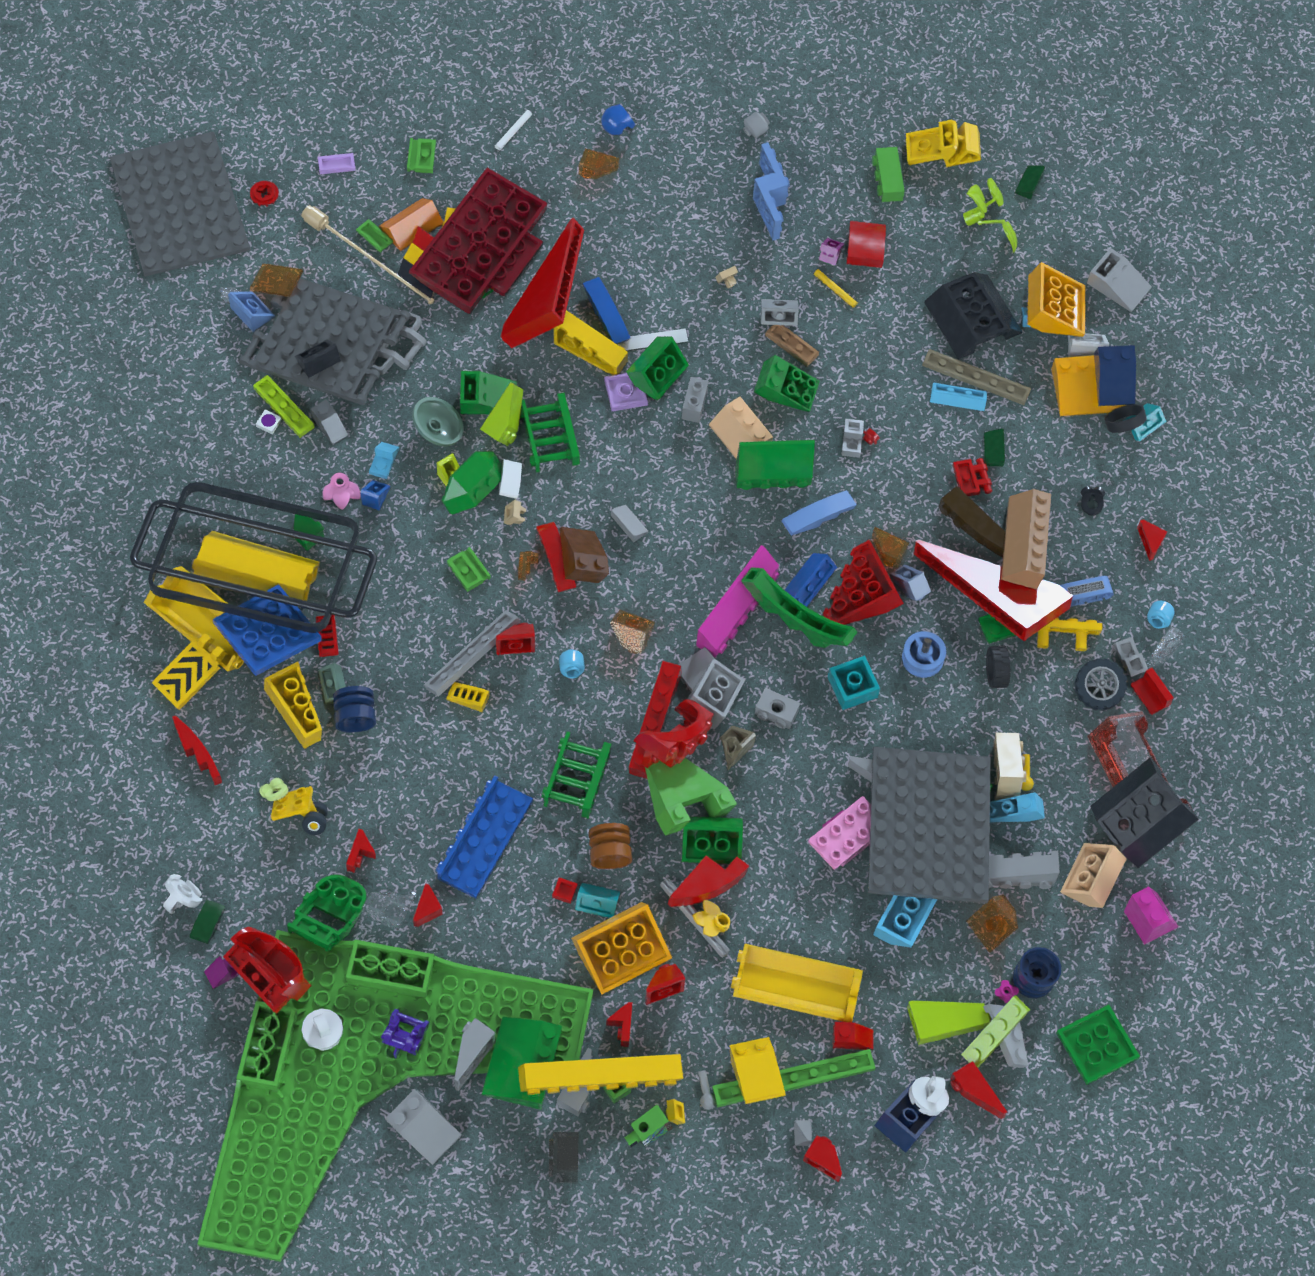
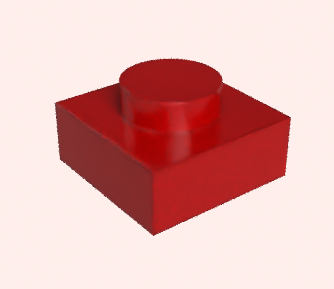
M559 877L552 898L571 904L578 884Z

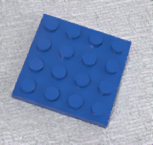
M279 584L267 590V592L288 596ZM254 597L239 605V607L310 623L297 606ZM223 613L213 619V624L255 676L322 641L321 635L318 632L308 633L229 613Z

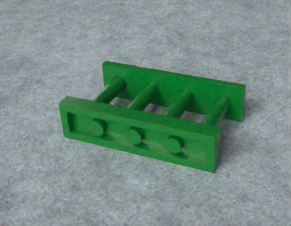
M565 392L558 393L557 401H554L553 404L526 408L525 399L522 400L520 419H524L532 453L529 456L531 467L535 466V471L540 472V463L561 459L571 460L572 466L580 465V454ZM550 411L560 412L561 417H558L556 420L530 424L528 415ZM559 426L564 429V433L559 436L537 440L533 438L532 431ZM557 443L568 445V449L563 452L537 455L536 447Z
M567 731L565 738L560 739L558 746L560 752L548 787L544 786L541 798H544V806H548L550 798L579 806V809H582L581 817L589 819L610 757L612 744L604 742L602 749L598 748L597 750L570 742V732ZM568 749L596 757L598 760L597 765L593 764L591 766L564 758ZM561 766L590 773V776L593 777L591 781L584 782L559 775ZM558 782L583 789L587 792L586 797L580 799L553 791L555 783Z

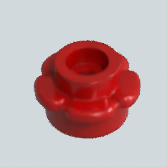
M871 428L863 431L865 435L863 439L869 445L872 443L877 444L880 437Z

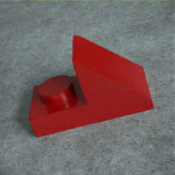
M358 829L346 863L347 871L355 873L357 867L360 868L363 856L376 859L375 851L362 829Z
M628 1002L606 1020V1026L622 1027L618 1028L617 1040H621L622 1047H629L633 1002Z

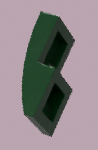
M206 900L194 923L189 938L209 944L216 931L217 924L225 911V906Z

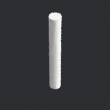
M526 110L495 145L496 149L501 150L532 116L529 110Z

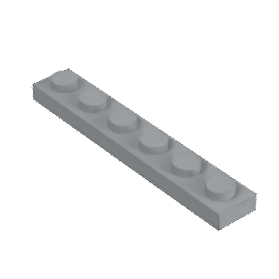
M505 610L424 684L425 688L439 697L496 645V635L513 625H518L520 623L519 618Z

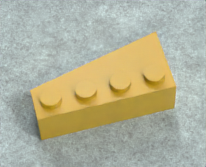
M567 310L563 324L553 328L555 345L611 375H618L628 362V352L623 347L618 346Z
M299 662L264 678L265 692L303 748L305 749L321 741L322 728L313 707L311 696L307 690L304 676L301 673Z

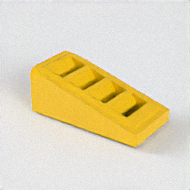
M454 682L446 700L483 712L490 692L482 688ZM458 688L460 689V691L458 693V696L456 697L454 696V693ZM466 691L465 698H461L463 692ZM470 694H474L472 700H468ZM477 696H480L479 702L476 701Z

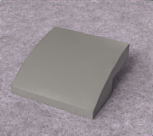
M705 647L678 664L681 665L682 669L680 679L684 684L686 683L691 692L714 658Z

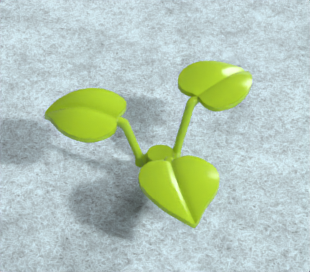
M992 178L987 180L989 191L993 196L987 203L984 202L985 198L980 187L977 184L971 186L967 195L975 201L978 207L963 213L966 224L971 226L975 223H978V225L1001 223L1014 253L1017 248V236L1009 221H982V218H985L984 213L987 212L988 205L996 201L1000 207L1004 203L1002 193Z

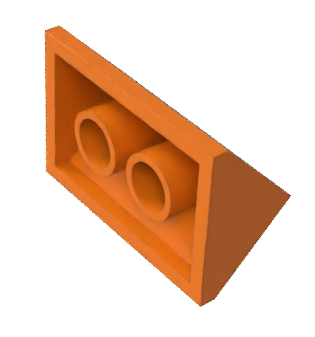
M421 198L381 224L379 228L402 251L413 242L418 226L427 233H430L441 226L443 220L433 201Z

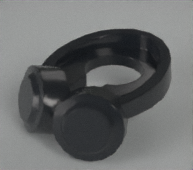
M1091 486L1084 487L1080 492L1082 495V510L1090 516H1095L1103 509L1105 491L1098 486L1095 488ZM1091 495L1095 497V502L1098 504V507L1095 509H1091L1087 505Z

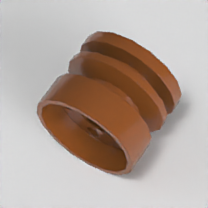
M604 823L589 829V845L592 847L590 849V862L593 867L597 869H617L628 866L632 862V851L628 845L631 841L629 837L630 828L627 825Z

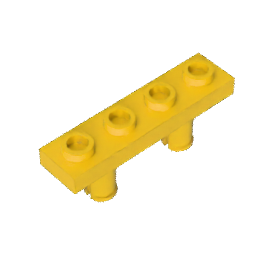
M1056 618L1038 631L1037 648L1047 649L1049 647V632H1064L1076 634V651H1086L1087 635H1100L1102 623H1097L1096 620L1080 622L1074 618H1069L1067 621Z

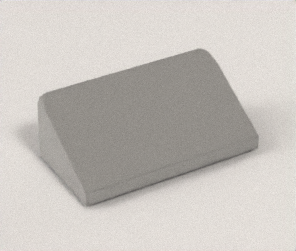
M627 505L611 510V517L633 543L649 533Z

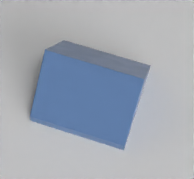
M230 292L228 294L230 308L252 332L275 317L254 292Z

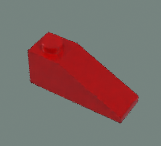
M973 1061L952 1073L950 1084L955 1092L959 1091L963 1097L998 1118H1005L1007 1110Z

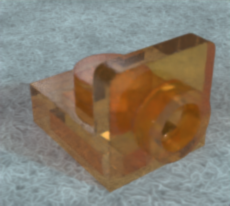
M533 551L520 552L518 580L526 581V574H530V565L538 564V553Z

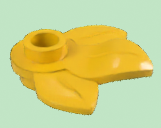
M704 900V911H699L692 915L695 923L704 927L703 934L706 936L715 937L719 932H725L729 929L730 918L725 913H721L720 908L711 901Z

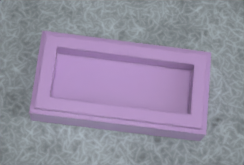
M353 153L318 157L320 174L355 171Z

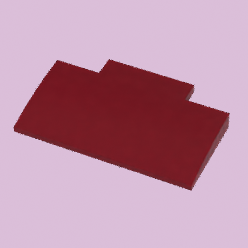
M487 167L409 270V274L468 314H471L489 288L505 297L543 245V241L530 234V232L546 212L548 203Z

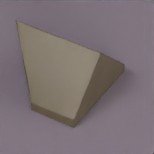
M731 726L719 738L723 744L728 770L754 746L756 738L754 732Z

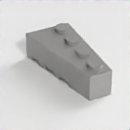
M1058 850L1051 851V855L1033 852V855L1024 857L1021 853L1010 855L1008 858H1004L1003 855L989 856V888L1000 886V888L1007 889L1012 886H1020L1022 889H1028L1032 886H1039L1041 889H1049L1051 886H1054L1060 873Z

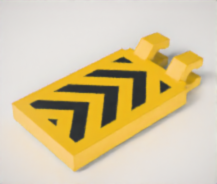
M207 633L203 634L198 641H192L152 682L179 710L220 669L218 666L219 662L228 654L219 645L210 654L206 649L215 640Z

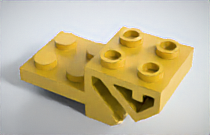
M947 120L939 122V127L906 133L907 162L909 165L944 159L946 167L981 160L980 134L976 125L964 122L957 130L956 121Z

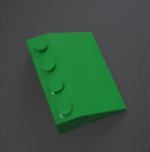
M815 440L739 442L735 465L737 488L744 490L751 488L768 489L770 487L788 488L789 486L805 488L811 485Z
M502 1017L482 1095L542 1110L547 1090H542L540 1094L535 1095L521 1092L518 1067L525 1063L554 1062L562 1034V1026L540 1020Z

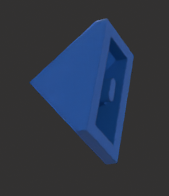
M372 480L361 489L362 505L380 510L391 486Z

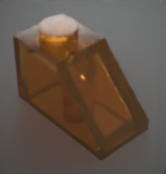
M585 148L579 163L578 175L586 179H598L618 170L619 158Z
M875 527L872 540L880 560L888 567L898 568L907 552L909 542Z

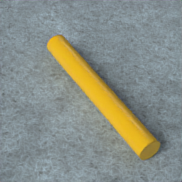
M819 269L814 272L818 279L852 308L858 304Z

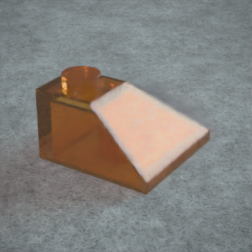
M619 610L611 620L610 625L623 648L628 649L630 653L641 654L647 645L656 622Z
M1004 894L992 897L988 903H985L966 921L989 953L1018 929L1016 910Z

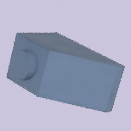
M904 564L890 573V576L904 594L912 600H922L925 598V595L931 592L924 572Z

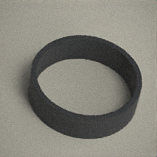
M1135 404L1125 405L1112 410L1105 416L1104 420L1109 432L1120 433L1141 426L1146 422L1147 416L1144 407ZM1136 415L1135 417L1130 418L1128 420L1115 422L1121 418Z

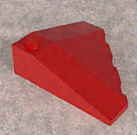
M870 539L852 549L850 555L853 556V560L850 565L845 564L840 575L843 578V582L840 587L835 586L830 597L833 600L832 606L829 609L825 608L823 616L846 625L887 613L904 604Z

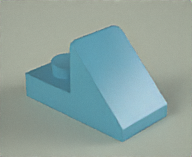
M384 442L378 444L375 447V457L369 474L387 479L399 447Z

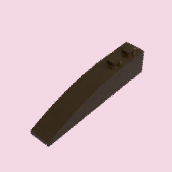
M958 486L943 496L939 504L941 513L949 516L957 528H961L978 543L1003 558L1005 531Z

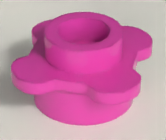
M1003 980L1001 986L995 990V995L1005 1003H1008L1014 995L1018 994L1019 990L1017 987L1010 985L1008 980Z

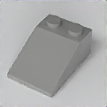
M713 658L688 699L697 702L714 714L711 720V728L715 730L726 717L745 680Z
M476 1018L472 1023L470 1021L467 1022L462 1030L464 1033L462 1035L454 1078L457 1091L461 1089L495 1044V1032Z
M416 1089L386 1118L388 1123L432 1165L462 1136Z

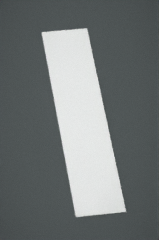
M686 329L630 336V340L620 343L618 346L623 347L625 350L645 348L657 336H672L676 343L687 342L688 338Z

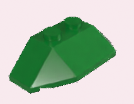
M475 451L450 476L445 496H443L441 501L451 515L476 507L501 482L502 465L494 451Z

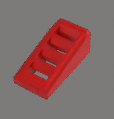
M331 615L326 628L318 633L321 635V640L331 638L333 640L318 642L319 657L339 655L335 616ZM317 616L316 623L320 622L324 616ZM322 631H332L331 633H321ZM324 646H334V648H330V649H323L322 647H324Z

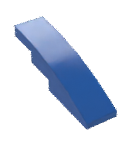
M600 277L582 283L596 316L599 317L604 331H607L610 340L617 345L630 340L631 337Z

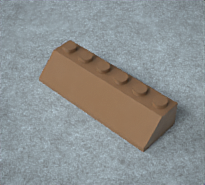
M1032 489L1009 496L1001 580L1038 589L1045 576L1051 504L1050 493Z

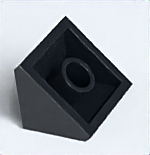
M328 339L295 356L308 378L341 361L336 344Z

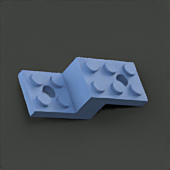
M767 142L761 144L759 161L765 176L755 179L753 200L772 240L780 238V232L782 231L781 223L783 222L782 213L776 207L786 204L790 184L788 178L783 175L781 163H778L776 160L775 150L771 149Z

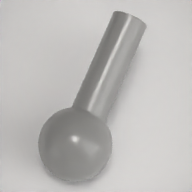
M706 1070L699 1071L698 1075L703 1094L700 1104L704 1109L709 1110L715 1107L716 1100L710 1092Z

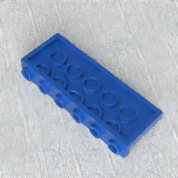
M494 776L492 781L488 780L486 783L485 793L477 798L475 802L476 808L473 813L469 812L465 820L466 825L463 829L460 828L456 834V842L448 847L446 851L447 857L444 862L440 861L436 868L438 880L474 898H477L533 802V798L499 782L497 776Z

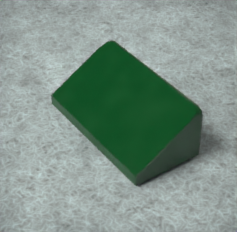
M1028 165L1015 190V194L1031 200L1044 174L1045 166Z
M1004 428L984 432V458L987 466H1004Z

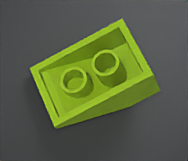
M510 382L480 430L506 446L512 444L517 437L523 389Z

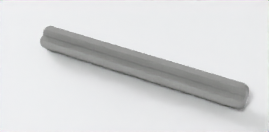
M669 878L661 882V888L670 897L677 887ZM692 905L678 906L720 957L723 958L729 954L730 949L718 935L709 937L703 934L704 927L697 925L692 915L697 911Z

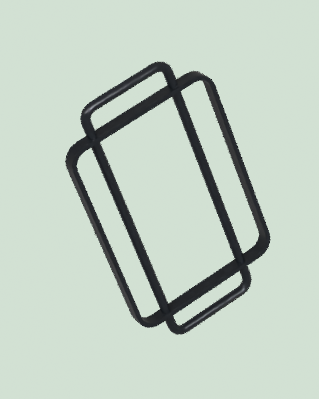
M194 482L184 487L178 502L160 499L150 505L131 551L130 561L134 567L150 571L148 577L150 590L159 597L308 633H317L326 628L331 615L351 618L359 613L377 563V556L372 549L356 545L359 537V528L357 523L349 517L202 482ZM204 492L347 526L354 531L351 542L346 543L184 503L191 493ZM159 507L174 509L154 563L150 564L139 561L138 555L156 510ZM181 511L347 550L328 606L160 566ZM353 552L367 555L370 560L353 608L351 610L334 608ZM159 573L322 612L325 615L318 623H306L160 588L153 582L156 574Z

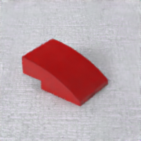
M850 221L846 264L882 268L886 225Z

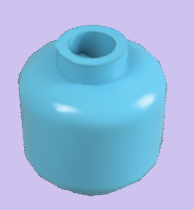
M1155 601L1148 611V622L1154 628L1168 627L1174 617V608L1166 601Z
M573 649L563 652L559 657L561 674L571 679L579 677L585 669L583 654Z

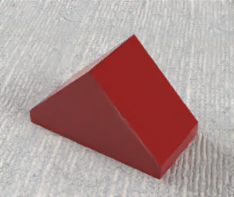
M1140 520L1137 529L1150 561L1153 560L1163 543L1167 531L1146 520Z
M426 883L413 918L415 927H419L443 915L439 901L430 885Z

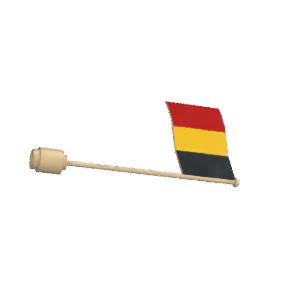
M309 205L303 210L301 217L314 229L320 231L327 228L429 301L428 304L434 303L432 298L434 291L409 274V270L434 238L422 228L417 227L415 238L403 257L398 274H396L328 225L329 217L318 208Z

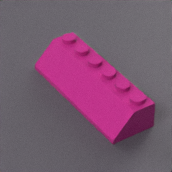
M762 545L698 629L696 646L700 649L705 647L713 657L725 651L727 641L729 639L732 640L736 636L738 626H743L748 619L747 614L749 611H754L758 606V602L741 582L751 567L763 568L775 582L779 577L778 563Z

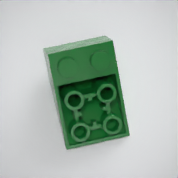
M774 355L764 361L754 393L768 401L810 412L820 381Z
M461 371V414L489 415L510 382L517 385V381L481 371Z

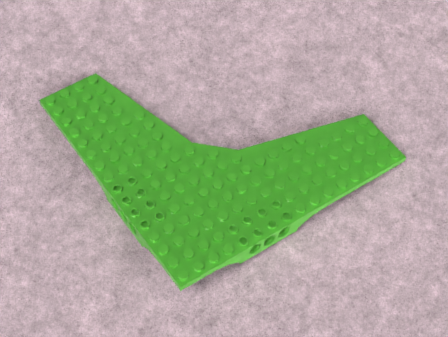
M277 930L275 937L285 943L297 955L302 964L304 978L312 986L298 1001L291 998L278 1013L273 1012L260 997H258L255 1003L236 1078L237 1082L230 1117L197 1244L201 1247L281 1262L361 1107L408 1077L455 1075L462 1035L464 1033L462 1030L467 1022L470 1021L472 1023L475 1018L495 1032V1043L502 1017L540 1020L561 1025L562 1034L554 1062L580 1060L594 989L467 966L439 958L430 953L361 940L340 941L330 951L326 952L325 948L295 933L290 934ZM319 1009H327L336 1013L341 1019L343 1034L339 1043L333 1048L324 1051L308 1046L302 1033L303 1021L307 1015ZM395 1009H398L402 1014L423 1022L425 1020L430 1022L416 1056L400 1050L397 1058H394L395 1048L382 1043L381 1036L387 1028L391 1014ZM403 1022L399 1023V1028L403 1031L411 1033L414 1029L411 1025ZM495 1044L472 1074L488 1072Z

